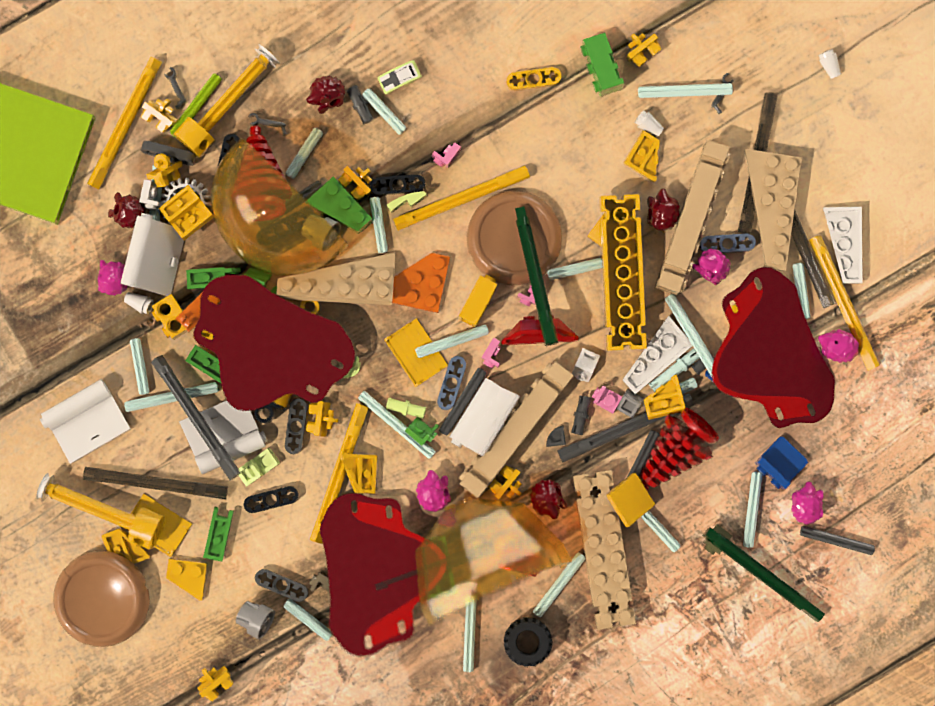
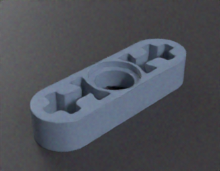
M751 234L706 236L700 241V249L702 252L707 251V247L703 245L707 240H710V243H717L716 239H720L719 251L721 253L748 252L755 247L756 240ZM735 238H739L738 242L748 238V241H751L752 244L748 248H746L745 244H739V249H736L737 241ZM724 239L732 240L733 246L731 249L723 247L722 242Z
M460 356L451 358L442 383L437 403L443 410H450L454 406L466 368V362ZM457 360H461L460 364L463 365L457 371V374H461L460 378L454 374H449V371L454 372L455 367L452 363ZM449 378L457 380V386L453 389L448 388L446 385V381ZM443 389L455 392L454 396L450 394L449 400L452 403L451 405L447 404L446 407L443 406V402H440L441 398L445 399L447 394L443 393Z

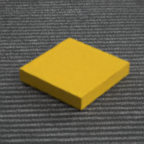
M636 473L629 475L606 495L625 527H630L656 505Z

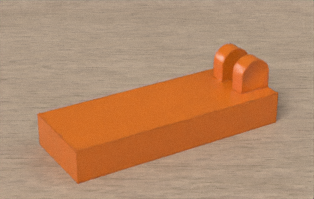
M202 293L176 317V320L188 332L194 329L198 322ZM213 295L208 297L209 301L217 305L221 302L220 299Z

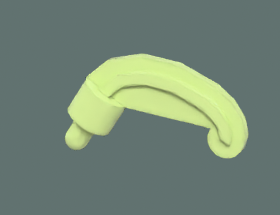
M358 356L355 357L353 367L343 378H350L359 372L361 362H359Z

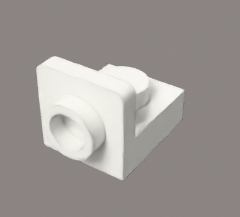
M144 180L139 202L144 204L147 209L156 210V207L163 205L160 202L153 201L158 190L156 183L149 180Z
M582 348L571 374L580 381L589 382L600 355Z

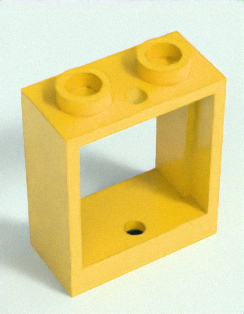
M486 274L484 277L480 275L459 315V320L474 328L478 325L497 289L494 278Z

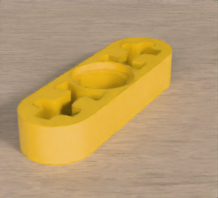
M554 67L513 72L508 75L506 84L513 91L555 86L561 80V72ZM550 72H554V75H558V77L555 78V81H551V78L545 79V83H542L541 73H545L544 77L550 76ZM531 74L538 75L539 82L537 84L529 82L528 77ZM522 75H526V85L524 86L523 82H518L517 86L509 82L512 81L513 77H516L517 80H522Z

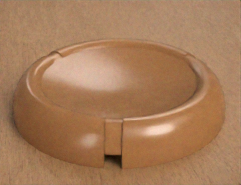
M505 191L485 200L472 215L467 230V247L475 266L484 275L486 274L494 278L495 282L504 285L517 286L530 283L516 224L515 208L525 207L533 233L542 276L551 269L550 267L556 262L561 250L562 233L556 214L545 201L523 191Z
M92 551L72 560L59 575L53 594L54 610L60 625L72 638L94 647H109L126 641L142 626L149 609V589H146V580L142 572L126 557L114 552Z

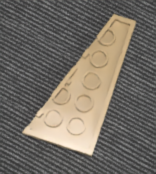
M745 149L765 267L786 271L802 157Z
M395 253L278 278L276 295L287 300L392 305Z

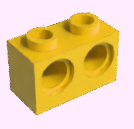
M170 294L152 305L154 309L152 314L157 322L161 320L164 325L162 330L167 338L171 336L175 340L188 332L182 325L178 331H173L171 328L172 323L177 321L176 317L183 311L174 295ZM164 305L171 307V311L167 315H163L161 312Z

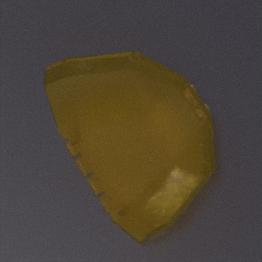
M468 497L462 500V504L458 506L451 504L445 507V512L439 516L416 549L420 604L428 625L430 626L440 618L478 600L481 593L485 596L497 591L496 585L501 589L513 584L514 579L518 582L531 576V571L533 574L556 566H560L561 569L566 567L572 560L565 545L521 502L472 499V497Z

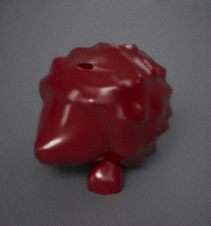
M330 75L316 78L310 86V95L306 98V101L309 104L318 105L319 113L324 114L329 108L339 107L344 103L345 86L337 77H331Z
M660 189L654 198L652 196L648 197L647 223L656 230L665 231L672 229L678 222L680 215L678 201L670 197L666 189Z
M117 192L114 196L116 202L114 210L109 209L108 218L113 217L114 221L122 228H134L137 216H141L142 213L145 214L144 204L140 203V200L135 196L129 194L122 197Z
M541 480L532 487V493L530 494L531 503L538 515H547L555 520L559 516L560 507L562 509L567 508V503L563 499L561 487L558 483L551 480Z

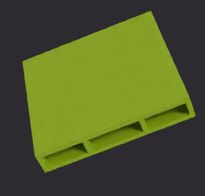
M0 83V205L58 225L96 117Z

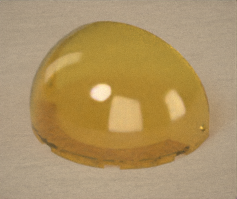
M240 138L225 154L213 178L211 208L216 226L229 248L244 262L269 274L291 276L322 269L333 263L349 247L348 243L243 138Z

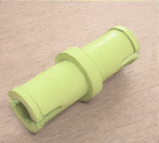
M390 397L386 405L387 410L401 412L404 416L408 414L423 419L426 412L425 406L411 404L410 401L406 400L404 402Z

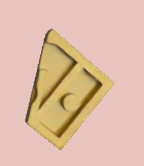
M643 130L623 164L653 183L656 182L660 140Z
M677 375L672 376L671 380L664 386L661 385L656 389L655 393L650 394L644 399L648 420L679 413L685 408Z
M340 453L341 461L354 493L375 494L377 455Z
M121 528L101 535L108 552L120 554L133 564L150 558V554L141 546L128 541V534Z
M168 559L166 578L196 599L202 601L208 563Z

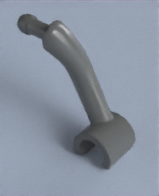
M169 67L173 71V75H164L170 80L174 92L180 99L175 107L179 109L183 102L186 103V99L175 79L176 71Z
M726 73L722 77V83L732 84L734 79L731 82H726L725 77L729 75V73ZM717 95L712 102V108L714 107L718 114H721L722 110H720L717 104L724 95Z
M255 113L249 114V118L257 117L255 122L250 123L252 126L259 123L271 127H281L282 135H287L285 123L259 118Z

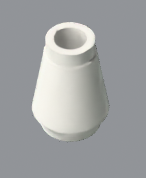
M833 49L819 54V62L830 76V79L841 75L837 54L834 53Z
M644 110L635 120L638 128L656 137L664 129L649 112Z
M128 292L124 298L125 303L141 314H149L152 310V305H154V300H151L149 296Z

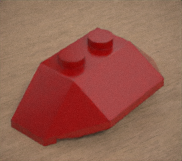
M552 315L558 343L578 342L579 336L559 318H554V315ZM535 316L523 317V320H520L502 340V346L544 343L539 319L535 320Z

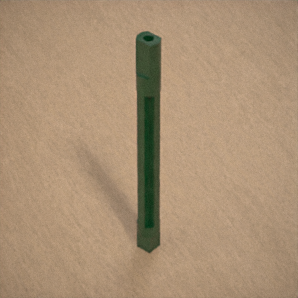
M525 207L515 208L516 224L545 346L555 345L558 343L530 221L526 215Z
M711 527L706 529L702 536L813 620L816 622L822 620L825 613L810 603L808 599L722 534L716 532Z

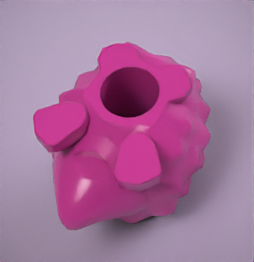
M712 248L703 251L702 255L698 258V264H693L692 266L704 279L714 285L726 279L731 269L730 261L719 250Z
M100 260L98 291L114 296L126 291L127 286L120 284L125 264L113 261L106 264L104 260Z
M837 329L818 337L822 346L821 352L828 359L839 363H847L848 361L851 362L858 355L859 343L851 333Z
M429 470L427 476L417 484V499L424 510L437 512L443 510L450 503L451 497L447 487L448 477L442 476L440 479L433 470Z
M806 482L802 489L796 490L792 494L791 511L793 517L798 522L807 525L823 518V490L816 491L811 482Z

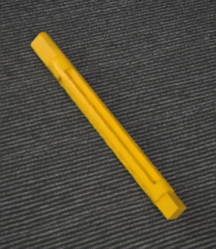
M150 57L87 182L88 185L99 190L162 64L156 58Z
M526 166L520 167L487 182L393 218L397 231L432 216L530 178Z
M821 235L810 239L809 242L853 337L859 343L858 350L867 370L869 371L880 366Z
M356 403L340 453L353 454L368 407ZM340 453L310 537L311 541L322 544L320 525L328 507L338 498L346 475Z

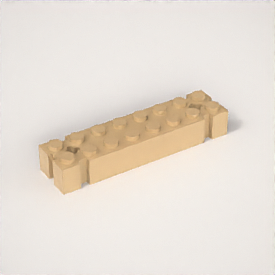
M707 140L704 144L655 289L674 294L675 296L679 292L682 293L687 283V280L684 279L685 274L688 275L692 269L693 262L690 261L691 257L697 254L700 245L697 243V240L703 236L706 225H703L704 220L707 221L712 207H709L710 202L713 203L718 193L716 185H719L725 171H722V166H726L731 153H728V146Z
M556 361L553 365L549 363L542 371L544 376L541 380L537 378L530 387L532 392L529 395L525 393L518 402L521 406L517 410L513 408L507 416L509 421L498 431L496 438L492 441L484 456L477 454L471 462L473 465L471 470H465L459 477L461 480L460 485L478 498L574 376Z
M612 470L596 472V478H589V474L572 476L574 491L580 492V499H576L592 605L594 607L598 606L599 613H594L597 630L613 628L612 623L619 622V626L636 624L634 609L628 608V601H632L619 515L606 496L610 492L609 486H614ZM593 487H597L596 490H600L597 498H593L594 495H590ZM611 602H615V605L618 604V608L615 609V612H612V610H608V606H611Z

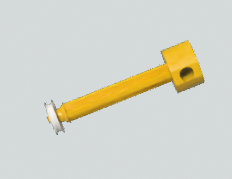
M258 44L259 48L255 49L260 56L254 58L255 60L198 123L192 118L187 117L173 133L197 157L201 158L215 142V139L208 132L264 69L267 70V64L269 63L275 68L276 63L280 64L272 52Z
M49 473L45 474L36 493L37 500L41 498L43 502L49 495L51 499L58 500L129 529V542L149 550L156 544L164 525L165 516L143 507L134 516L59 485V483L53 484L54 475L49 477Z

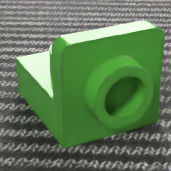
M417 417L407 427L405 432L423 446L427 440L431 442L436 437L437 433L435 431L439 425L435 424L431 429Z

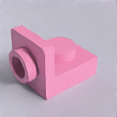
M454 143L452 146L449 145L443 152L444 157L434 151L432 153V157L435 158L433 161L440 167L446 166L448 168L460 153L461 146L457 143Z
M531 286L528 290V293L531 294L530 297L522 293H518L517 296L520 299V303L529 307L531 304L535 305Z
M495 338L492 339L482 356L483 364L492 369L494 366L498 368L500 363L491 359L492 355L496 357L501 348L498 346L500 341Z
M602 386L601 389L596 388L592 398H594V404L613 414L622 396Z

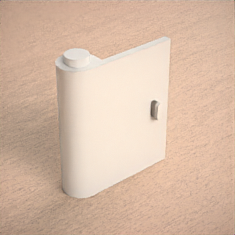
M142 213L141 216L136 218L120 284L168 296L172 292L184 240L173 226L153 220L152 215Z
M485 378L449 436L452 438L451 443L459 448L463 445L484 456L520 396Z
M102 379L41 414L42 418H40L44 428H49L54 433L70 464L131 429Z
M226 400L200 412L233 461L266 447L267 437L264 431H259L251 411L237 410ZM189 417L179 421L194 453L195 461L201 474L203 475L219 468L220 465Z

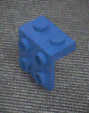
M779 437L755 462L758 466L756 469L764 476L767 474L772 479L770 482L777 489H786L791 484L790 481L808 463L807 459L784 437Z

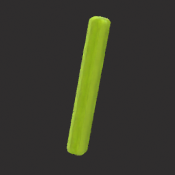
M214 73L170 130L172 135L187 117L192 119L195 117L222 81L220 76Z

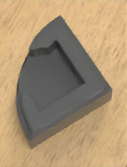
M563 426L555 428L549 434L546 447L566 445Z

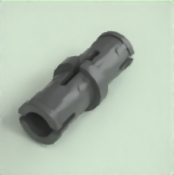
M355 85L347 89L346 91L353 103V109L359 114L363 125L373 121L374 118L367 107L368 103L363 99L358 86Z
M579 395L577 410L573 415L575 418L571 433L583 435L586 419L589 417L587 414L591 401L590 397Z

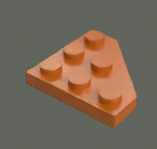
M430 253L394 276L392 303L438 313L450 257Z

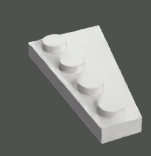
M823 207L843 284H863L862 207Z
M670 316L666 318L647 345V349L643 350L623 378V382L634 395L692 347L687 336Z

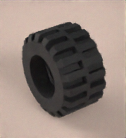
M524 617L517 619L509 625L505 632V651L509 658L518 665L533 667L539 663L541 664L548 658L552 650L551 633L547 626L536 618ZM527 630L535 632L539 637V647L536 651L529 654L521 652L516 644L518 635Z

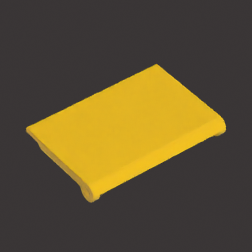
M417 318L384 339L415 387L448 366L439 352L421 358L417 357L416 348L432 343Z
M143 493L131 514L136 516L143 507L165 516L162 531L154 547L172 557L192 523Z

